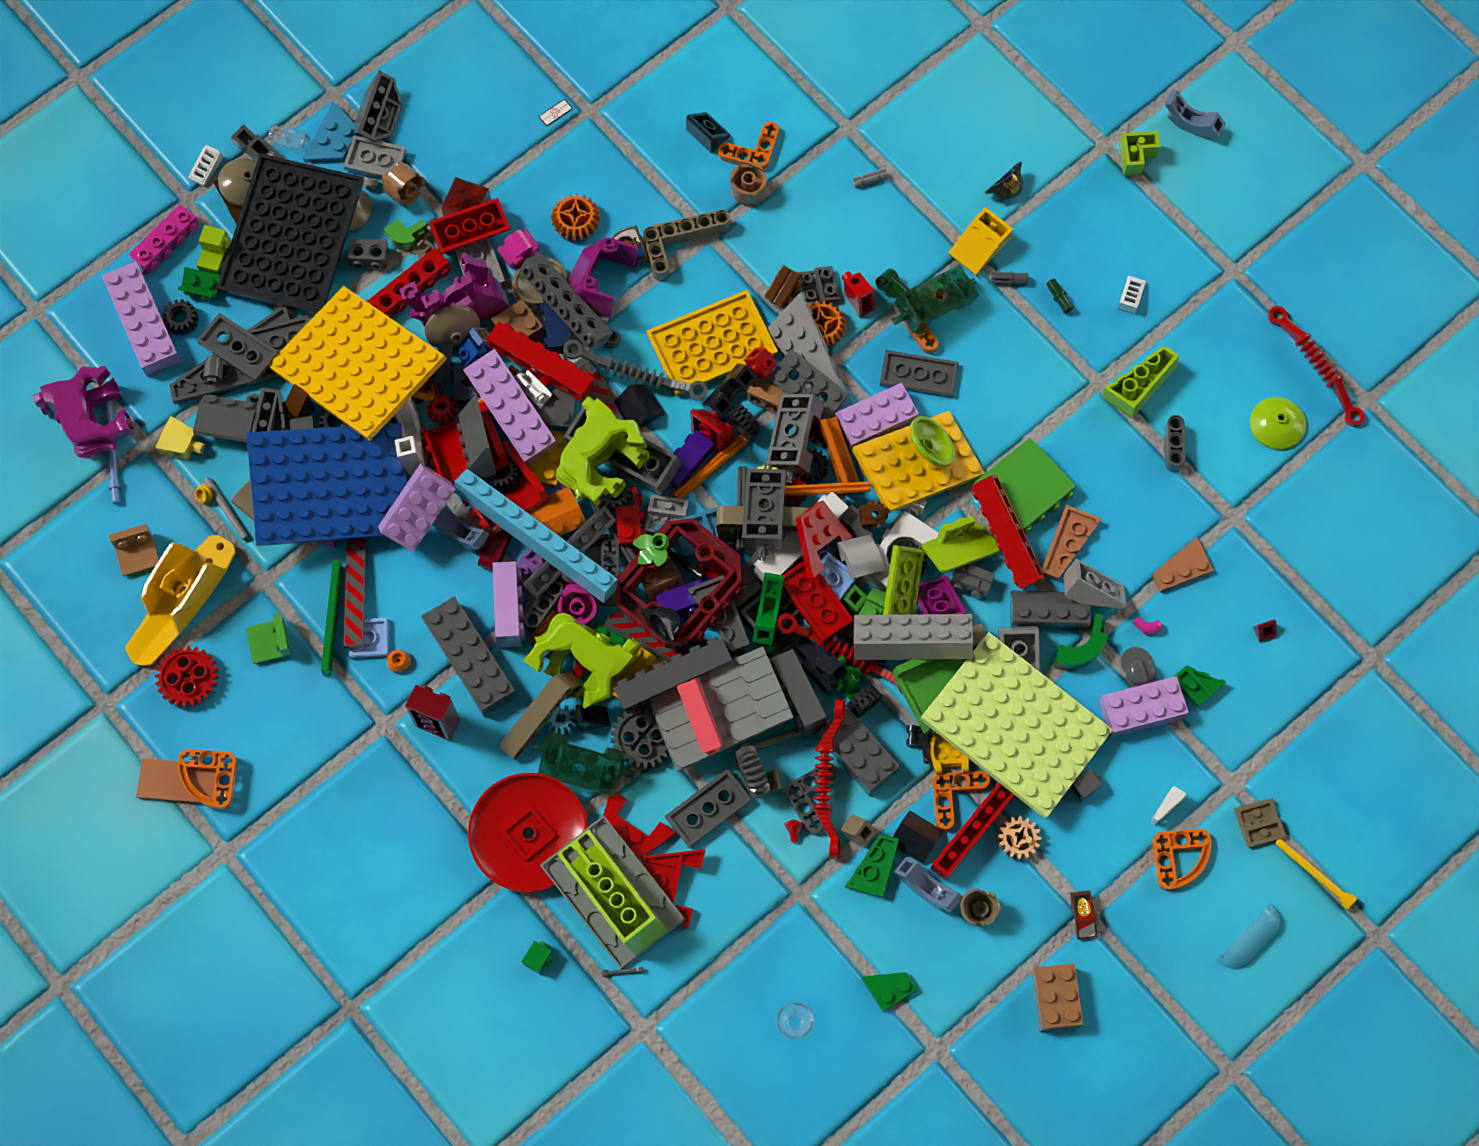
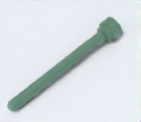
M797 729L754 744H746V742L739 744L738 749L743 746L752 745L758 751L803 734H799Z

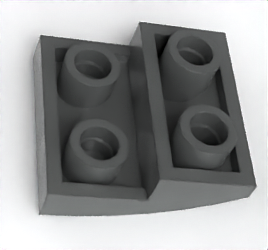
M832 266L815 267L813 271L797 272L803 277L802 281L804 282L798 294L804 292L807 304L815 305L816 301L822 304L824 300L826 304L840 300Z

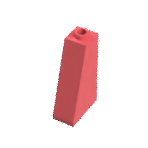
M696 677L679 684L677 689L702 753L708 752L711 755L720 751L719 747L723 743L700 678Z

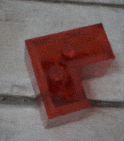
M455 177L441 207L443 217L490 201L489 188Z

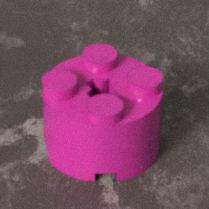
M524 228V232L517 230L504 240V246L501 247L499 245L497 249L509 267L516 271L525 262L526 258L539 254L540 246L530 232Z
M571 583L561 593L558 602L559 614H569L576 621L586 624L595 616L599 602L595 596L577 583Z

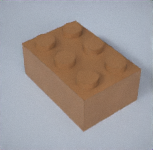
M1075 963L1034 967L1031 972L1039 1032L1075 1029L1083 1026Z

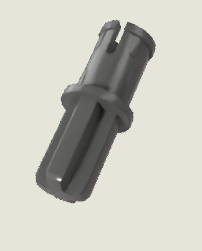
M1009 271V273L992 272L991 282L1008 283V285H1027L1028 273H1012V271Z

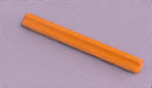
M743 435L737 437L674 491L675 498L683 499L743 448L747 444V439Z
M870 482L786 486V496L871 491Z

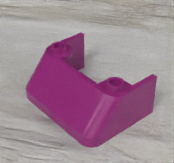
M604 238L582 250L567 283L594 313L609 318L612 317L614 296L598 292L599 283L597 279L591 277L600 258L636 268L638 246L613 238Z

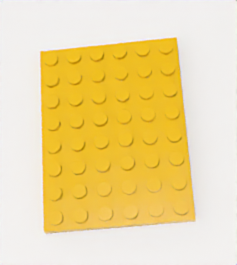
M343 286L277 354L268 366L291 385H298L309 394L313 401L370 441L446 361V357Z

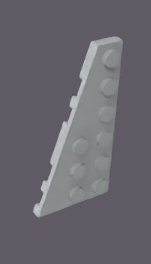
M800 292L771 323L767 330L774 343L785 355L792 349L845 390L841 378L836 373L835 364L830 359L829 350L821 331L813 319V312L805 300L806 296L804 292ZM821 393V398L826 402L828 395ZM849 397L844 401L840 408L849 400Z

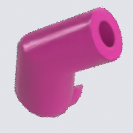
M1139 616L1133 622L1145 635L1157 634L1163 627L1160 621L1146 623Z

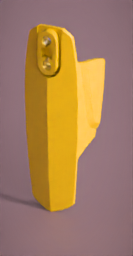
M219 535L209 536L196 550H192L179 543H170L144 585L141 600L146 608L147 615L125 646L129 658L135 665H153L190 623L232 563L236 555V549L231 542Z

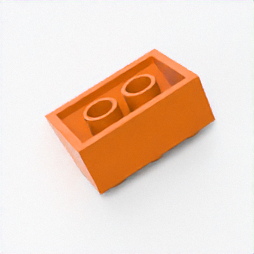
M568 487L548 495L550 500L528 513L558 536L579 528L586 522L572 491Z

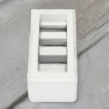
M205 145L188 179L204 187L223 160L221 152ZM197 173L203 175L204 177L201 178L197 176Z
M1128 275L1118 309L1135 314L1146 281ZM1130 282L1139 284L1140 287L1132 285ZM1128 287H1129V288H1132V289H1135V290H1138V292L1129 290ZM1126 293L1135 295V296H1137V297L1135 298V297L1126 295ZM1124 299H1129V300L1135 301V303L1126 301V300H1124Z
M1175 786L1172 787L1153 816L1151 823L1154 825L1158 823L1187 794Z

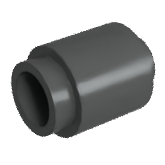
M207 357L203 373V380L207 384L217 385L222 381L224 363L221 357Z

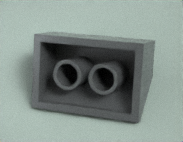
M204 395L198 405L193 434L247 443L246 433L252 432L258 403Z

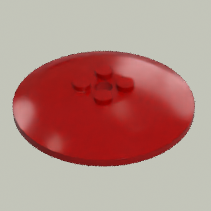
M519 773L497 781L478 799L469 819L468 842L477 866L491 881L512 891L538 892L555 886L540 865L588 828V823L581 802L565 784L543 774ZM532 829L534 836L531 839L524 838V830Z

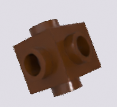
M869 501L867 505L858 507L860 527L869 526L870 529L881 528V525L886 523V519H888V510L884 508V503L878 504V501Z

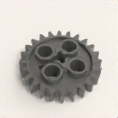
M638 706L637 712L630 708V714L624 711L623 718L617 717L618 723L613 724L615 730H611L610 735L614 737L611 738L610 743H615L612 750H618L616 757H623L621 763L627 760L629 761L628 767L635 764L636 770H638L639 766L642 765L643 769L646 770L647 764L653 769L655 762L661 765V758L667 759L666 753L669 752L654 715L649 712L648 707H646L645 711H642L641 707ZM641 721L646 725V727L639 728L637 727L636 722ZM653 725L654 728L647 733L646 738L640 741L634 751H631V748L638 742L639 737H642L647 729ZM658 734L661 739L654 740L651 735ZM631 736L633 742L628 743L623 737ZM645 748L648 750L649 753L647 755L640 754L639 749Z

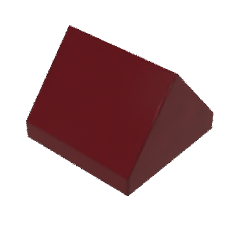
M1275 619L1253 627L1259 642L1277 637Z

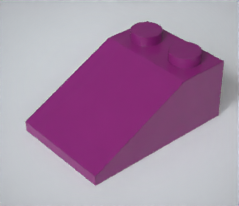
M946 575L919 584L916 605L920 615L966 614Z

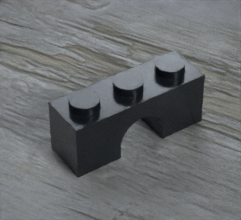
M737 363L702 406L709 413L713 412L720 419H724L735 406L732 403L735 396L742 391H747L758 379V376L746 364Z

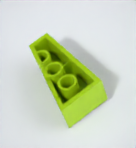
M1165 345L1145 358V361L1132 367L1125 375L1119 376L1112 384L1103 388V399L1133 418L1178 366L1179 355Z

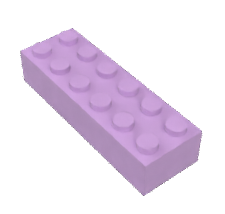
M137 261L102 275L146 377L181 363Z
M495 349L463 369L528 466L559 446Z

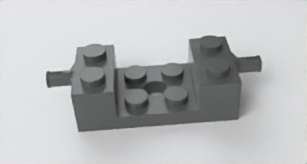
M809 387L804 388V394H781L766 464H770L778 470H786V485H792L794 474L810 472L813 455L806 450L812 420H821L824 402L816 395L811 394L812 388ZM795 427L793 433L788 434L789 430Z
M767 464L764 465V469H747L742 531L743 548L758 549V560L760 561L761 557L763 561L766 560V550L782 549L786 470L772 469L770 464H768V469ZM767 502L769 507L762 509L759 507V504Z

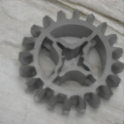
M749 745L736 750L737 766L750 796L755 799L768 794L770 791L768 779L755 748Z

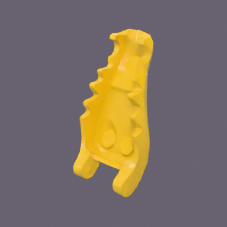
M934 733L930 751L935 773L942 774L941 767L961 766L962 772H969V758L939 734Z

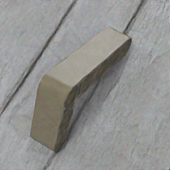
M717 210L645 228L643 231L644 246L654 279L664 281L669 276L664 246L728 231L730 228L729 212ZM684 228H690L691 230L685 231V230H683V229H684ZM667 232L673 233L671 235H666ZM650 236L655 237L654 239H648ZM654 252H659L660 254H659V255H653L652 253H654ZM658 268L665 269L663 271H657Z
M744 506L717 507L716 529L718 538L721 541L727 543L736 541V530H743ZM759 506L762 509L767 508L766 506ZM784 507L783 531H798L795 518L809 508Z
M571 671L553 676L505 736L499 748L512 760L517 759L562 701L574 698V694L585 683Z

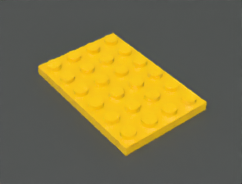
M748 290L646 331L667 378L690 384L695 381H702L707 384L728 375L737 363L746 364L743 359L754 348L765 347L773 356L778 354V350ZM673 389L676 396L685 393L684 391Z
M950 411L930 418L945 430L952 441L955 457L948 466L933 465L917 452L911 439L910 426L853 447L852 451L879 500L882 504L884 503V508H887L888 513L978 479L985 474Z

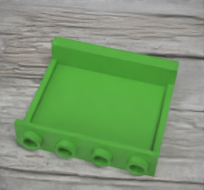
M1031 437L974 482L975 484L990 475H998L1025 535L1033 529L1032 526L1034 524L1042 523L1050 511L1054 513L1061 506V502L1064 500L1066 502L1075 495L1074 490L1076 488V485Z
M912 659L896 666L892 671V675L924 734L929 732L934 734L936 732L922 722L920 717L967 659Z

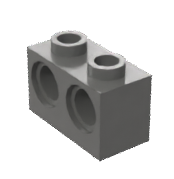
M350 238L348 250L350 266L354 268H387L389 252L387 240ZM357 253H363L360 256H355Z

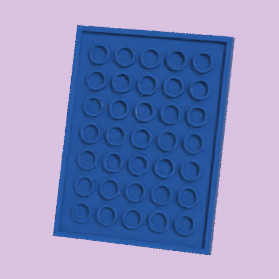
M401 423L385 424L370 441L349 426L247 432L246 439L256 546L387 537L380 533L378 526L407 484L406 469L397 457L395 440L402 438Z

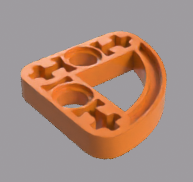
M183 750L178 757V771L180 779L190 795L201 804L210 808L225 810L231 806L237 770V758L235 755L227 751ZM190 755L193 759H198L199 764L197 765L196 760H189V763H187L184 758ZM207 755L213 757V762L210 765L203 764V758ZM227 757L232 760V762L228 763V770L231 773L226 771V764L223 762V760H227ZM188 769L216 771L213 798L205 796L195 788L190 779ZM223 776L230 777V783L226 786L220 784V779ZM221 790H229V792L224 791V797L227 801H224L221 805L218 799L222 798Z
M1204 829L1159 832L1153 837L1152 849L1158 886L1165 891L1175 890L1192 882L1203 871L1211 851V837L1208 831ZM1199 834L1205 837L1203 843H1200V840H1193V845L1190 844L1191 838H1197ZM1178 835H1183L1186 838L1185 845H1179L1176 842ZM1160 837H1162V840H1166L1163 849L1164 851L1168 850V852L1158 853V851H1161V844L1157 843ZM1201 848L1200 857L1193 870L1177 879L1173 851ZM1161 856H1166L1169 859L1170 863L1168 866L1165 867L1159 863ZM1171 869V872L1169 871L1167 873V878L1169 880H1172L1169 886H1167L1165 882H1162V880L1165 878V872L1161 873L1160 870L1167 871Z

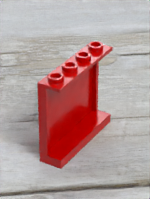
M481 402L479 407L495 469L498 470L508 466L509 462L485 402ZM457 420L430 431H426L424 424L421 425L423 433H421L424 444L428 443V446H425L429 457H433V459H430L433 470L437 469V474L449 480L455 486V480L467 469L466 462L469 461V459L465 460L463 449L466 447H462L459 437L463 436V434L459 435L457 423H460V421Z
M506 440L501 444L506 457L516 463L521 475V481H518V486L514 485L515 490L509 489L510 493L504 491L502 495L527 513H530L550 499L545 488L509 441ZM501 473L496 477V479H503L509 473ZM460 497L464 506L467 507L469 505L471 508L469 512L473 518L480 520L478 524L482 530L488 531L491 536L503 530V528L478 511L477 508Z

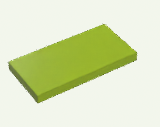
M893 545L883 615H915L924 557L923 549Z

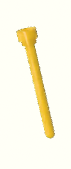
M1282 839L1276 840V845L1334 893L1346 910L1356 901L1357 897L1355 895L1342 891Z

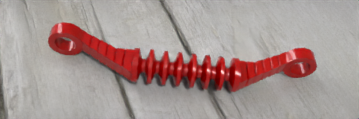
M1272 307L1268 313L1269 322L1280 326L1296 341V347L1303 346L1300 352L1307 351L1304 358L1312 357L1308 363H1316L1313 367L1314 370L1321 369L1317 373L1318 376L1325 374L1322 379L1323 382L1329 380L1326 387L1332 388L1344 408L1345 422L1351 427L1360 426L1365 419V414L1360 408L1353 407L1342 382L1343 376H1335L1338 369L1331 371L1334 364H1326L1329 358L1322 359L1325 352L1317 353L1321 347H1313L1316 340L1308 341L1312 335L1303 332L1288 321L1287 311L1283 307ZM1273 313H1280L1282 315V319H1276L1273 316ZM1350 414H1357L1359 416V420H1352Z
M784 613L779 616L777 626L781 632H796L817 642L816 648L818 649L825 645L824 652L831 648V656L838 652V659L841 656H845L846 663L852 659L851 666L854 667L859 663L858 669L861 670L865 666L866 674H869L870 671L876 672L898 685L892 672L876 663V660H854V645L847 649L848 642L841 645V638L834 642L835 635L821 643L813 630L797 624L792 614ZM783 619H791L792 626L790 628L782 627L781 622Z
M836 699L834 707L835 719L815 748L816 752L821 753L815 759L821 761V763L815 765L820 771L814 773V775L820 777V779L815 780L814 783L820 785V787L814 789L819 795L813 797V799L819 801V803L814 804L813 808L830 838V859H839L841 850L840 838L831 821V809L833 806L827 804V801L833 800L832 797L827 796V793L833 792V789L827 788V786L833 784V781L828 780V777L834 776L833 773L828 772V769L834 768L833 765L828 764L829 761L834 760L833 757L829 756V753L835 752L834 737L842 725L846 714V703L842 699Z

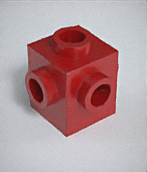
M765 347L754 348L743 359L758 377H768L778 365L772 353Z

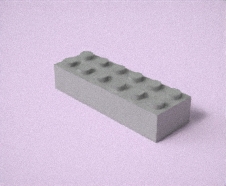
M972 614L854 615V660L973 659Z

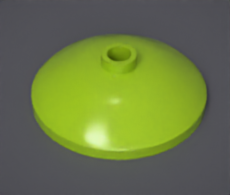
M1270 397L1259 402L1253 409L1250 416V429L1255 439L1263 446L1273 450H1286L1297 445L1303 438L1306 431V418L1300 407L1291 400L1282 397Z
M919 416L915 418L910 426V435L917 452L933 465L945 467L951 464L955 457V451L952 441L945 430L928 417Z

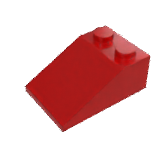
M692 409L690 411L691 433L693 434L697 430L714 443V450L720 453L735 438L733 427L728 423L724 424L715 413H709L705 409Z

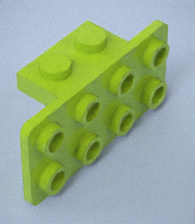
M972 515L943 524L936 539L923 543L922 549L940 572L946 573L1000 553L995 539L981 523L975 524L976 520Z

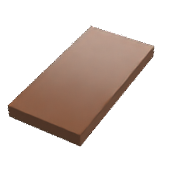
M142 759L136 794L137 798L201 804L185 789L179 776L178 761ZM188 769L190 779L195 788L205 796L213 798L216 771Z

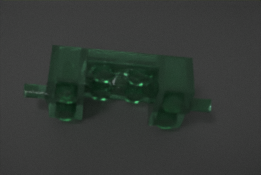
M961 264L901 293L894 302L900 315L892 318V322H894V325L905 321L912 333H915L927 327L932 320L954 309L959 311L972 304L979 296L974 285H977V281L975 278L969 279ZM935 292L941 293L943 295V299H937L935 296Z
M553 731L549 732L544 745L534 742L532 744L531 751L542 753L538 774L550 776L566 784L613 797L622 776L632 779L635 777L636 771L625 768L626 752L607 747L603 754L568 744L569 736ZM575 764H582L585 770L579 771L576 769Z

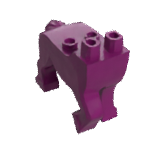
M462 253L461 265L465 276L453 279L455 283L446 289L443 294H439L437 289L432 291L433 294L420 295L415 281L399 289L402 300L412 308L408 315L411 318L420 320L424 327L428 319L435 312L447 306H468L477 313L479 320H482L486 317L500 314L509 308L510 305L501 282L491 274H488L489 270L485 260L470 257L466 253Z
M83 366L70 380L43 385L40 387L41 392L32 395L36 406L40 407L44 416L54 412L58 424H61L63 431L74 446V453L80 458L89 459L102 451L116 450V441L133 435L132 429H134V426L125 408L119 411L115 419L106 425L97 423L93 407L113 399L123 398L114 378L103 384L111 375L106 366ZM91 382L99 385L97 388L87 390V386Z

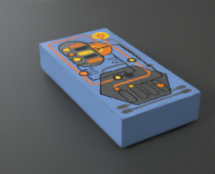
M472 327L469 334L478 346H487L486 338L494 328Z

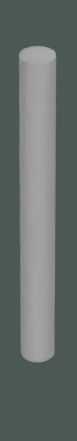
M210 477L205 478L203 482L211 488L213 497L243 541L248 539V534Z

